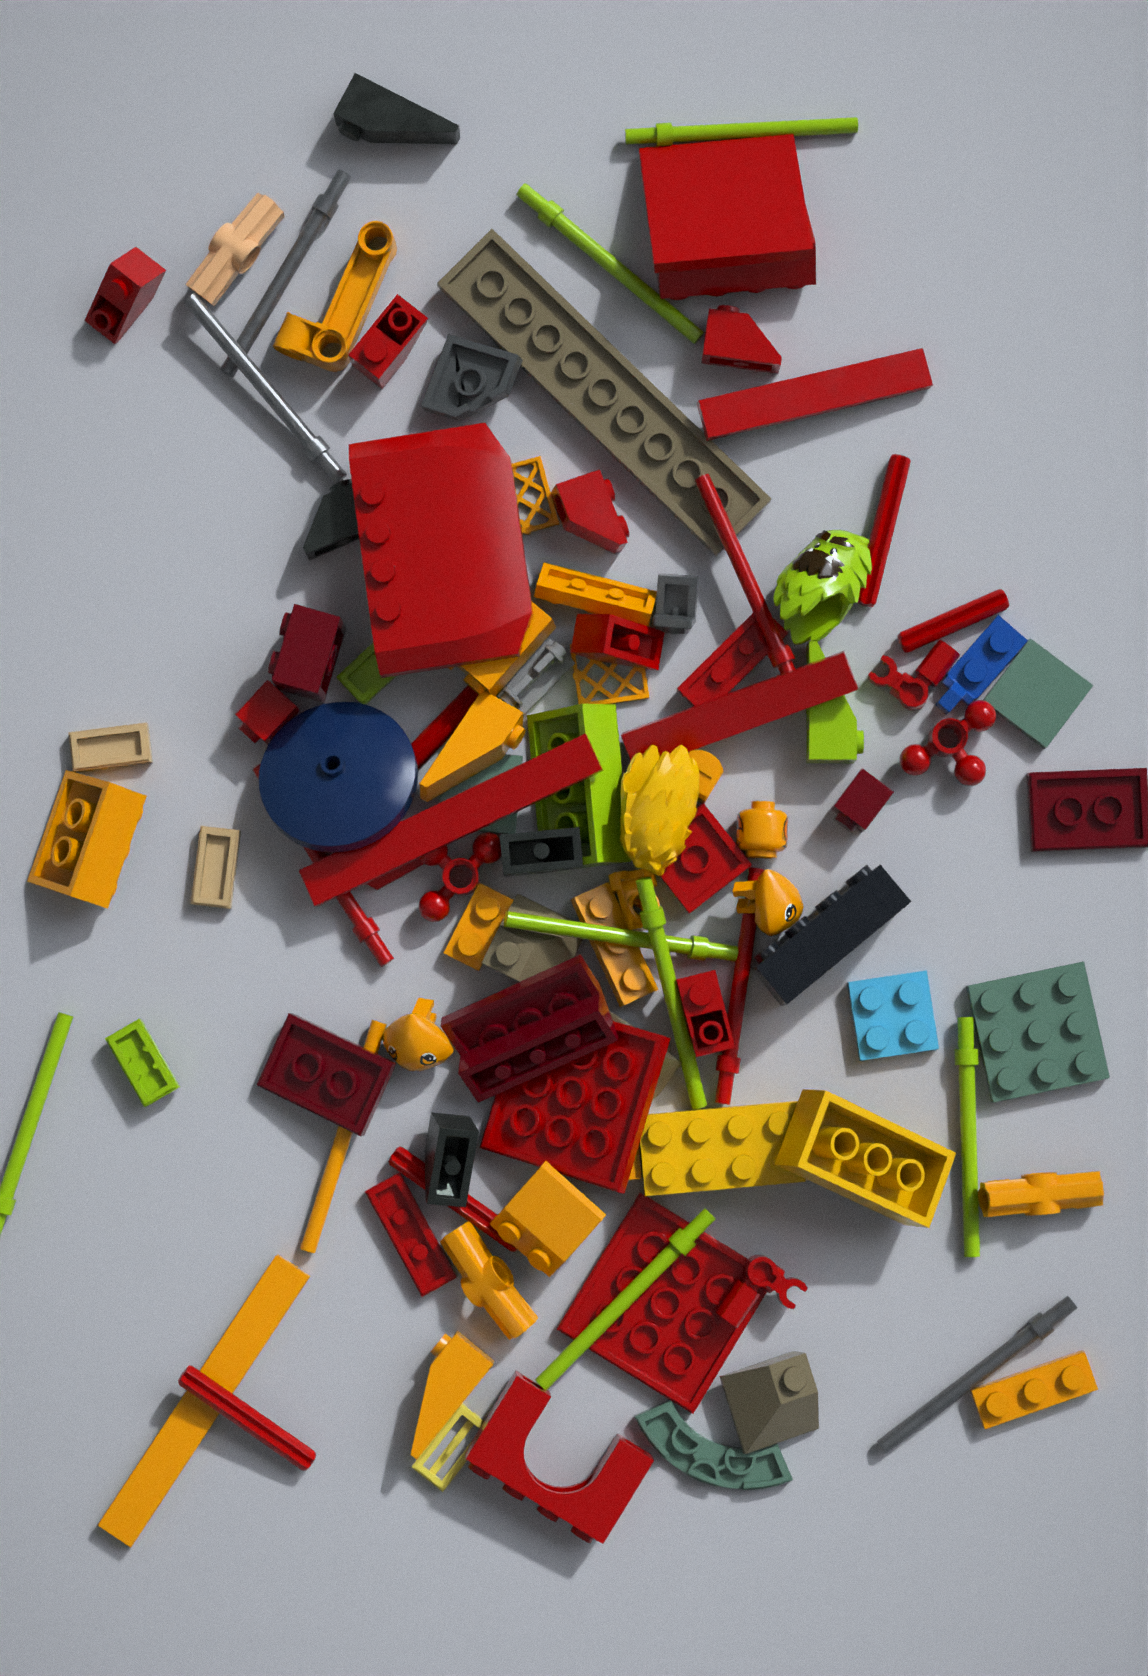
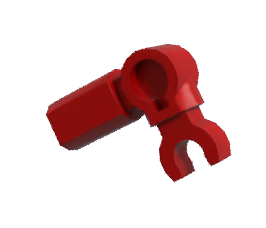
M938 640L916 668V678H913L906 672L902 675L897 671V665L894 660L885 655L881 657L880 662L889 668V674L885 677H879L875 673L870 672L868 678L875 686L889 687L891 689L890 694L898 699L905 709L916 711L926 704L929 687H936L960 657V654L944 641Z
M753 1255L744 1265V1279L742 1282L740 1280L736 1281L715 1313L738 1328L759 1298L760 1294L757 1291L760 1287L768 1293L775 1291L779 1302L790 1309H794L796 1305L788 1300L787 1290L792 1286H796L806 1292L808 1287L798 1278H785V1271L770 1258L764 1255Z

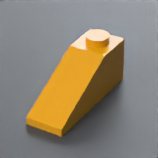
M485 690L479 694L419 783L420 799L429 802L503 759L509 748L515 750L526 732V729L523 728V712Z
M458 1330L452 1338L445 1333L430 1351L436 1357L430 1365L410 1454L416 1460L494 1364V1360Z

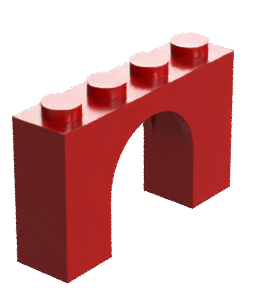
M515 1370L465 1452V1459L470 1462L468 1468L486 1480L492 1475L505 1483L502 1489L512 1497L523 1501L526 1496L539 1504L536 1510L546 1518L557 1522L560 1517L573 1525L570 1531L585 1542L591 1543L595 1539L604 1544L653 1464L654 1459L652 1455L617 1433L595 1470L583 1481L571 1486L562 1487L553 1486L541 1481L529 1470L524 1460V1446L527 1436L549 1402L551 1394L549 1390H544L538 1383Z

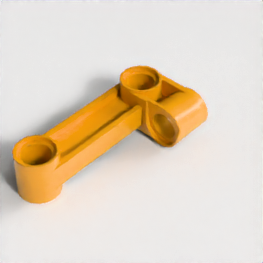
M371 221L363 225L359 231L356 246L322 324L311 322L287 312L273 344V348L276 351L295 360L305 361L331 372L341 371L350 363L348 354L355 347L388 267L396 256V241L388 225L380 221ZM373 238H386L387 243L382 249L375 251L368 248V244ZM330 343H339L342 347L338 355L331 358L322 355L325 346Z

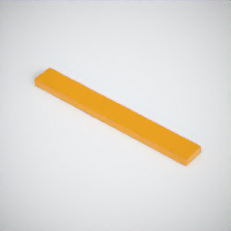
M277 1254L200 1371L233 1394L305 1286L310 1275ZM186 1391L98 1526L131 1548L220 1413Z

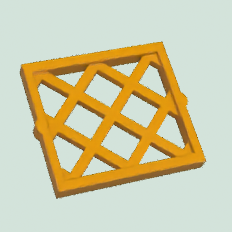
M541 456L512 463L514 477L524 483L517 495V502L532 509L525 521L520 519L522 535H529L531 532L559 525ZM526 465L534 466L528 478L515 472L516 469ZM538 470L544 488L532 481ZM529 486L541 492L535 504L522 498ZM545 496L547 497L551 514L540 508ZM536 512L548 518L546 523L536 526L530 524Z
M571 653V658L575 662L573 665V679L576 684L578 704H615L649 698L646 669L632 667L633 669L624 679L613 671L618 664H611L610 667H607L600 661L589 659V663L581 672L577 669L576 654ZM594 664L605 671V674L598 683L586 675ZM637 671L642 674L643 688L641 690L629 683ZM610 675L621 683L614 694H611L602 687ZM582 679L594 687L586 699L581 696L580 682ZM625 687L637 694L618 697ZM598 691L609 698L591 701Z

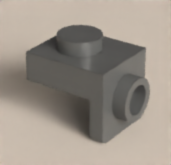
M666 573L658 575L656 614L653 617V626H661L662 632L668 634H684L685 629H692L696 623L699 576Z

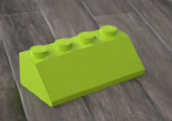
M578 704L527 715L531 759L586 733L604 770L535 803L538 831L579 827L583 860L582 868L631 862L620 842L621 780L623 775L616 704Z

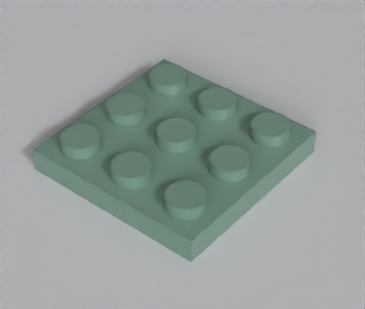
M1084 961L966 986L991 1102H999L1110 1078Z

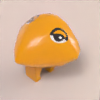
M764 870L756 881L734 883L733 896L748 898L738 899L737 914L755 913V923L768 936H774L787 930L802 915L804 906L798 889L785 876L774 870Z
M418 998L412 1013L406 1014L392 1022L385 1029L382 1037L383 1045L389 1055L400 1067L409 1071H423L444 1063L454 1052V1048L445 1033L434 1024L437 1019L436 1013H431L434 1007V1000Z

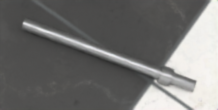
M338 169L325 193L319 194L311 207L314 210L237 339L236 342L246 354L251 349L326 220H331L339 208L337 202L352 178L346 172ZM228 356L220 368L223 373L232 378L239 369Z
M194 293L188 297L184 304L304 446L302 451L312 463L316 461L335 484L343 480L347 473L328 452L330 447L324 439L313 434L199 296Z
M1067 1295L1043 1315L1041 1312H1038L1027 1321L1029 1325L881 1437L877 1442L885 1453L888 1454L1038 1338L1044 1340L1053 1333V1327L1077 1309L1074 1302Z

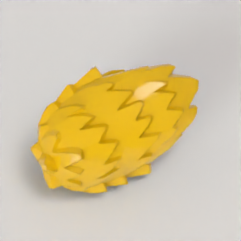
M650 745L643 755L642 753L634 755L628 765L627 772L623 774L621 780V846H623L625 853L633 861L636 868L646 869L659 876L664 874L665 868L677 860V856L686 848V845H684L685 840L692 833L688 826L697 812L699 768L694 758L689 757L688 751L683 745L676 747L670 754L664 751L661 756H659L657 746Z

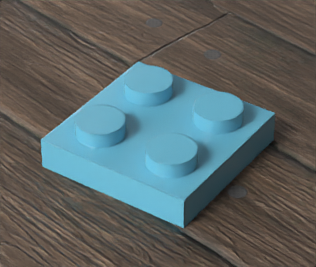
M927 970L847 982L859 1061L939 1049Z

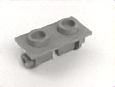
M548 637L498 693L497 697L522 711L524 716L563 677L575 662L566 654V650L558 642H554Z

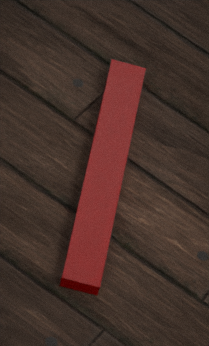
M585 733L400 821L389 833L372 844L351 851L335 852L300 869L299 873L314 906L318 907L604 770L588 735Z

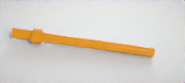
M371 1020L363 1047L378 1054L387 1024ZM340 1126L337 1128L300 1249L311 1253L316 1252L353 1134Z

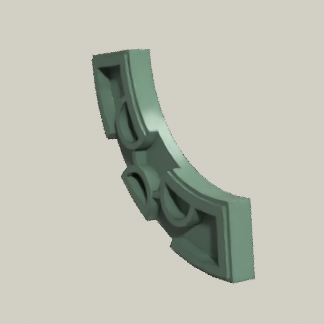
M671 1400L634 1415L641 1431L656 1451L673 1466L698 1481L716 1487L755 1490L778 1486L793 1480L777 1443L748 1454H743L741 1447L722 1445L696 1432L680 1416Z

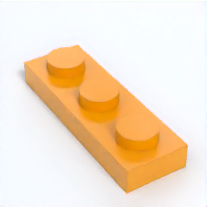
M545 562L543 563L534 597L547 600L553 604L571 606L592 614H612L645 626H649L657 596V591Z
M609 882L570 899L580 922L627 929L623 912L614 893L611 892ZM589 940L620 1007L659 990L639 947Z
M1080 1350L971 1389L970 1392L984 1429H988L1096 1391L1098 1387L1086 1353Z

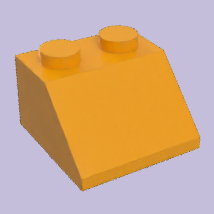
M545 1161L504 1206L490 1225L505 1242L512 1244L525 1255L534 1268L543 1271L550 1277L572 1255L603 1220L606 1214Z

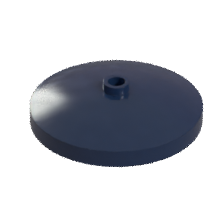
M356 702L326 703L310 708L292 718L275 734L268 744L259 770L261 799L274 825L293 842L321 852L351 851L381 839L407 813L414 799L418 783L416 756L404 730L383 711Z

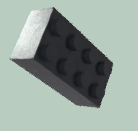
M881 864L872 870L868 865L861 868L845 882L849 886L846 892L842 895L837 890L832 892L815 906L819 912L817 916L811 921L806 916L802 917L784 932L789 939L780 946L775 941L770 943L754 957L758 964L751 970L781 1006L790 1003L911 903V900Z

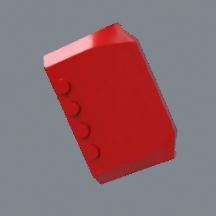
M484 422L349 444V465L374 651L381 678L520 657L521 646L534 614L512 461L487 424Z

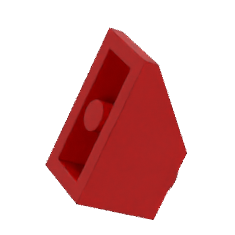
M718 305L717 309L709 308L701 364L779 373L782 361L781 355L748 313H740V308L731 305Z
M577 614L570 653L600 662L659 670L665 633L612 614Z

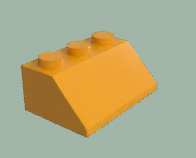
M66 770L27 882L108 909L111 898L117 889V881L124 860L129 854L130 843L137 823L142 817L143 805L147 796L111 782Z

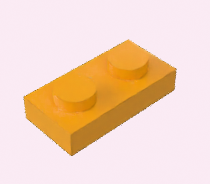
M479 883L444 954L480 971L488 948L505 917L506 911L509 910L514 900Z

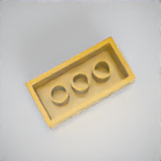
M802 1089L774 1165L903 1225L930 1228L956 1152L826 1090Z
M798 1101L648 1114L639 1143L644 1195L654 1196L806 1182L805 1178L774 1165Z

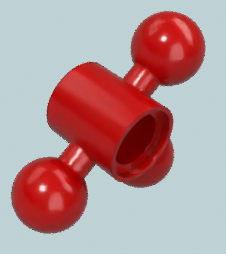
M977 700L968 705L963 720L946 718L938 722L930 730L926 745L912 744L903 749L899 758L903 771L909 775L918 776L929 769L931 757L934 755L944 758L953 757L956 761L954 768L955 777L961 784L975 786L981 783L986 775L985 763L978 756L968 755L963 748L968 740V732L971 730L983 732L994 725L996 720L994 707L987 701ZM949 728L956 733L958 741L954 748H946L940 744L938 740L940 729Z
M491 832L478 835L472 845L473 855L468 860L465 858L452 860L447 855V846L419 858L427 866L438 865L442 868V877L445 884L439 891H429L420 898L418 908L425 920L430 922L443 920L449 913V900L454 895L466 896L476 890L480 880L478 872L480 866L483 863H494L502 856L500 837ZM460 866L467 867L472 871V881L464 888H457L450 882L451 872Z

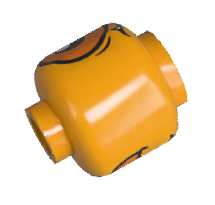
M752 801L751 809H744L738 813L736 845L739 849L746 851V857L777 858V852L787 848L788 816L783 811L775 810V802Z

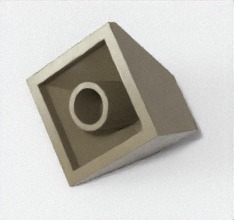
M520 894L516 895L508 910L573 921ZM503 919L482 964L521 982L575 957L583 939L504 927Z
M792 1351L719 1376L743 1454H748L819 1429L818 1390L806 1353Z

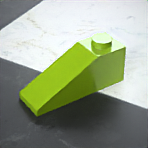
M809 641L806 646V665L825 658L817 641ZM845 695L806 709V763L853 764L857 760V754H863L864 731L857 730V719Z

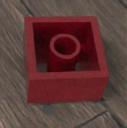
M294 604L292 613L285 612L279 635L283 636L282 647L280 651H273L268 667V673L272 674V682L280 691L325 703L347 629L341 617Z

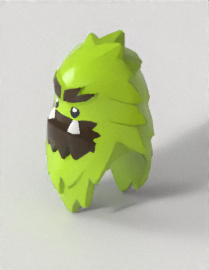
M823 530L779 574L773 602L774 606L780 605V619L784 620V629L786 631L791 630V639L794 645L803 644L809 640L818 642L824 639L842 622L853 604L858 603L860 588H866L867 574L871 575L872 571L870 550L867 547L869 539L845 530Z

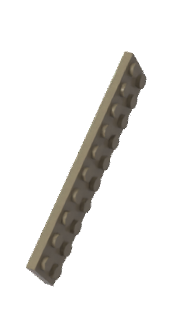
M493 229L437 282L438 288L503 351L519 355L523 360L520 367L716 557L725 548L699 492L695 479L704 474L710 475L736 536L771 502L772 498L712 440L706 441L705 434Z

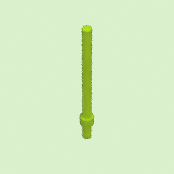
M858 118L672 126L671 122L656 123L655 127L625 129V144L656 143V146L673 145V142L729 140L786 134L809 136L858 133Z
M527 183L520 187L516 196L538 213L537 218L549 228L554 226L693 344L699 341L704 331L667 300L660 299V295L568 219L563 214V208L553 200L548 202Z
M645 877L636 880L643 909L639 914L643 929H648L679 1059L682 1062L681 1067L691 1108L700 1109L706 1107L707 1102L663 927L666 924L663 907L658 906L652 878Z
M506 911L504 917V927L652 949L648 932ZM666 935L669 952L687 954L688 959L705 961L706 958L735 962L738 956L737 946L709 942L707 937L691 935L687 939Z
M58 1012L0 1185V1236L7 1215H12L16 1199H13L73 1020V1016Z
M957 1017L958 1049H954L955 1065H959L964 1257H980L975 1065H979L978 1049H974L973 1017Z
M704 1208L683 1230L678 1228L668 1239L670 1243L535 1379L537 1383L547 1391L681 1254L686 1256L696 1246L694 1241L716 1218Z

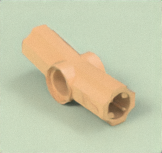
M257 193L232 224L225 223L215 233L209 244V253L185 285L208 303L215 306L237 275L245 273L254 264L260 253L262 243L285 217L284 211L265 194Z

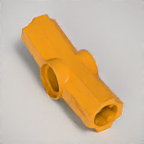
M1100 1171L1057 1175V1172L1024 1174L1019 1179L981 1182L978 1191V1202L983 1212V1217L1025 1213L1026 1216L1060 1213L1061 1209L1103 1206L1104 1197Z
M470 1221L453 1230L439 1241L462 1276L460 1282L466 1297L476 1307H484L509 1340L520 1336L537 1321L538 1316L514 1287V1277L507 1264L498 1256H492Z

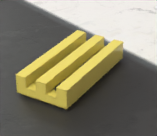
M462 1403L414 1462L412 1468L443 1492L466 1463L465 1452L469 1445L442 1480L436 1476L437 1472L474 1425L480 1429L484 1420ZM461 1415H463L468 1420L432 1467L427 1469L424 1463Z

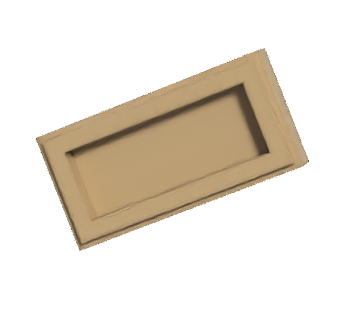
M147 722L68 732L72 770L75 773L153 763L149 725Z
M200 826L191 896L192 905L225 909L232 908L241 836L240 830Z

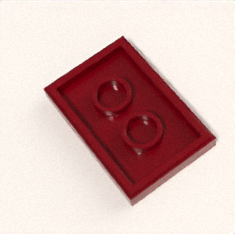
M1147 768L1027 773L1031 852L1148 847Z
M288 1013L257 1086L358 1136H364L397 1063L294 1013Z

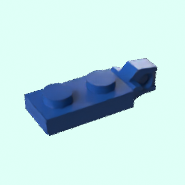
M998 615L945 675L946 678L941 683L948 690L935 705L947 715L960 700L966 705H969L973 700L975 701L1028 640Z

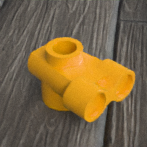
M646 869L619 871L609 874L611 892L618 895L627 929L635 931L648 930L643 929L640 915L633 909V906H636L641 911L643 910L636 880L651 877L653 886L656 887L658 886L656 875ZM656 896L658 906H660L659 900Z

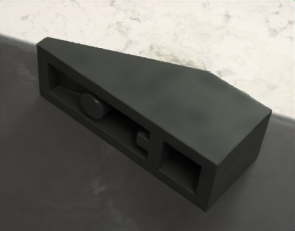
M354 73L333 113L336 126L339 127L338 131L353 141H359L362 138L370 143L457 144L461 138L459 125L357 73Z

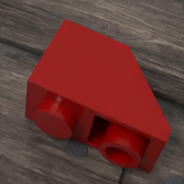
M134 247L110 263L84 321L112 343L116 344L152 301L166 269L139 248Z
M397 294L348 354L351 365L379 388L383 389L409 356L429 320L428 317Z
M600 469L555 485L550 494L565 531L614 554L623 550L628 543L626 539L629 537L628 525L622 515H617L613 505V501H615L613 486L609 479H603Z
M716 970L676 979L695 1056L699 1057L735 1048Z

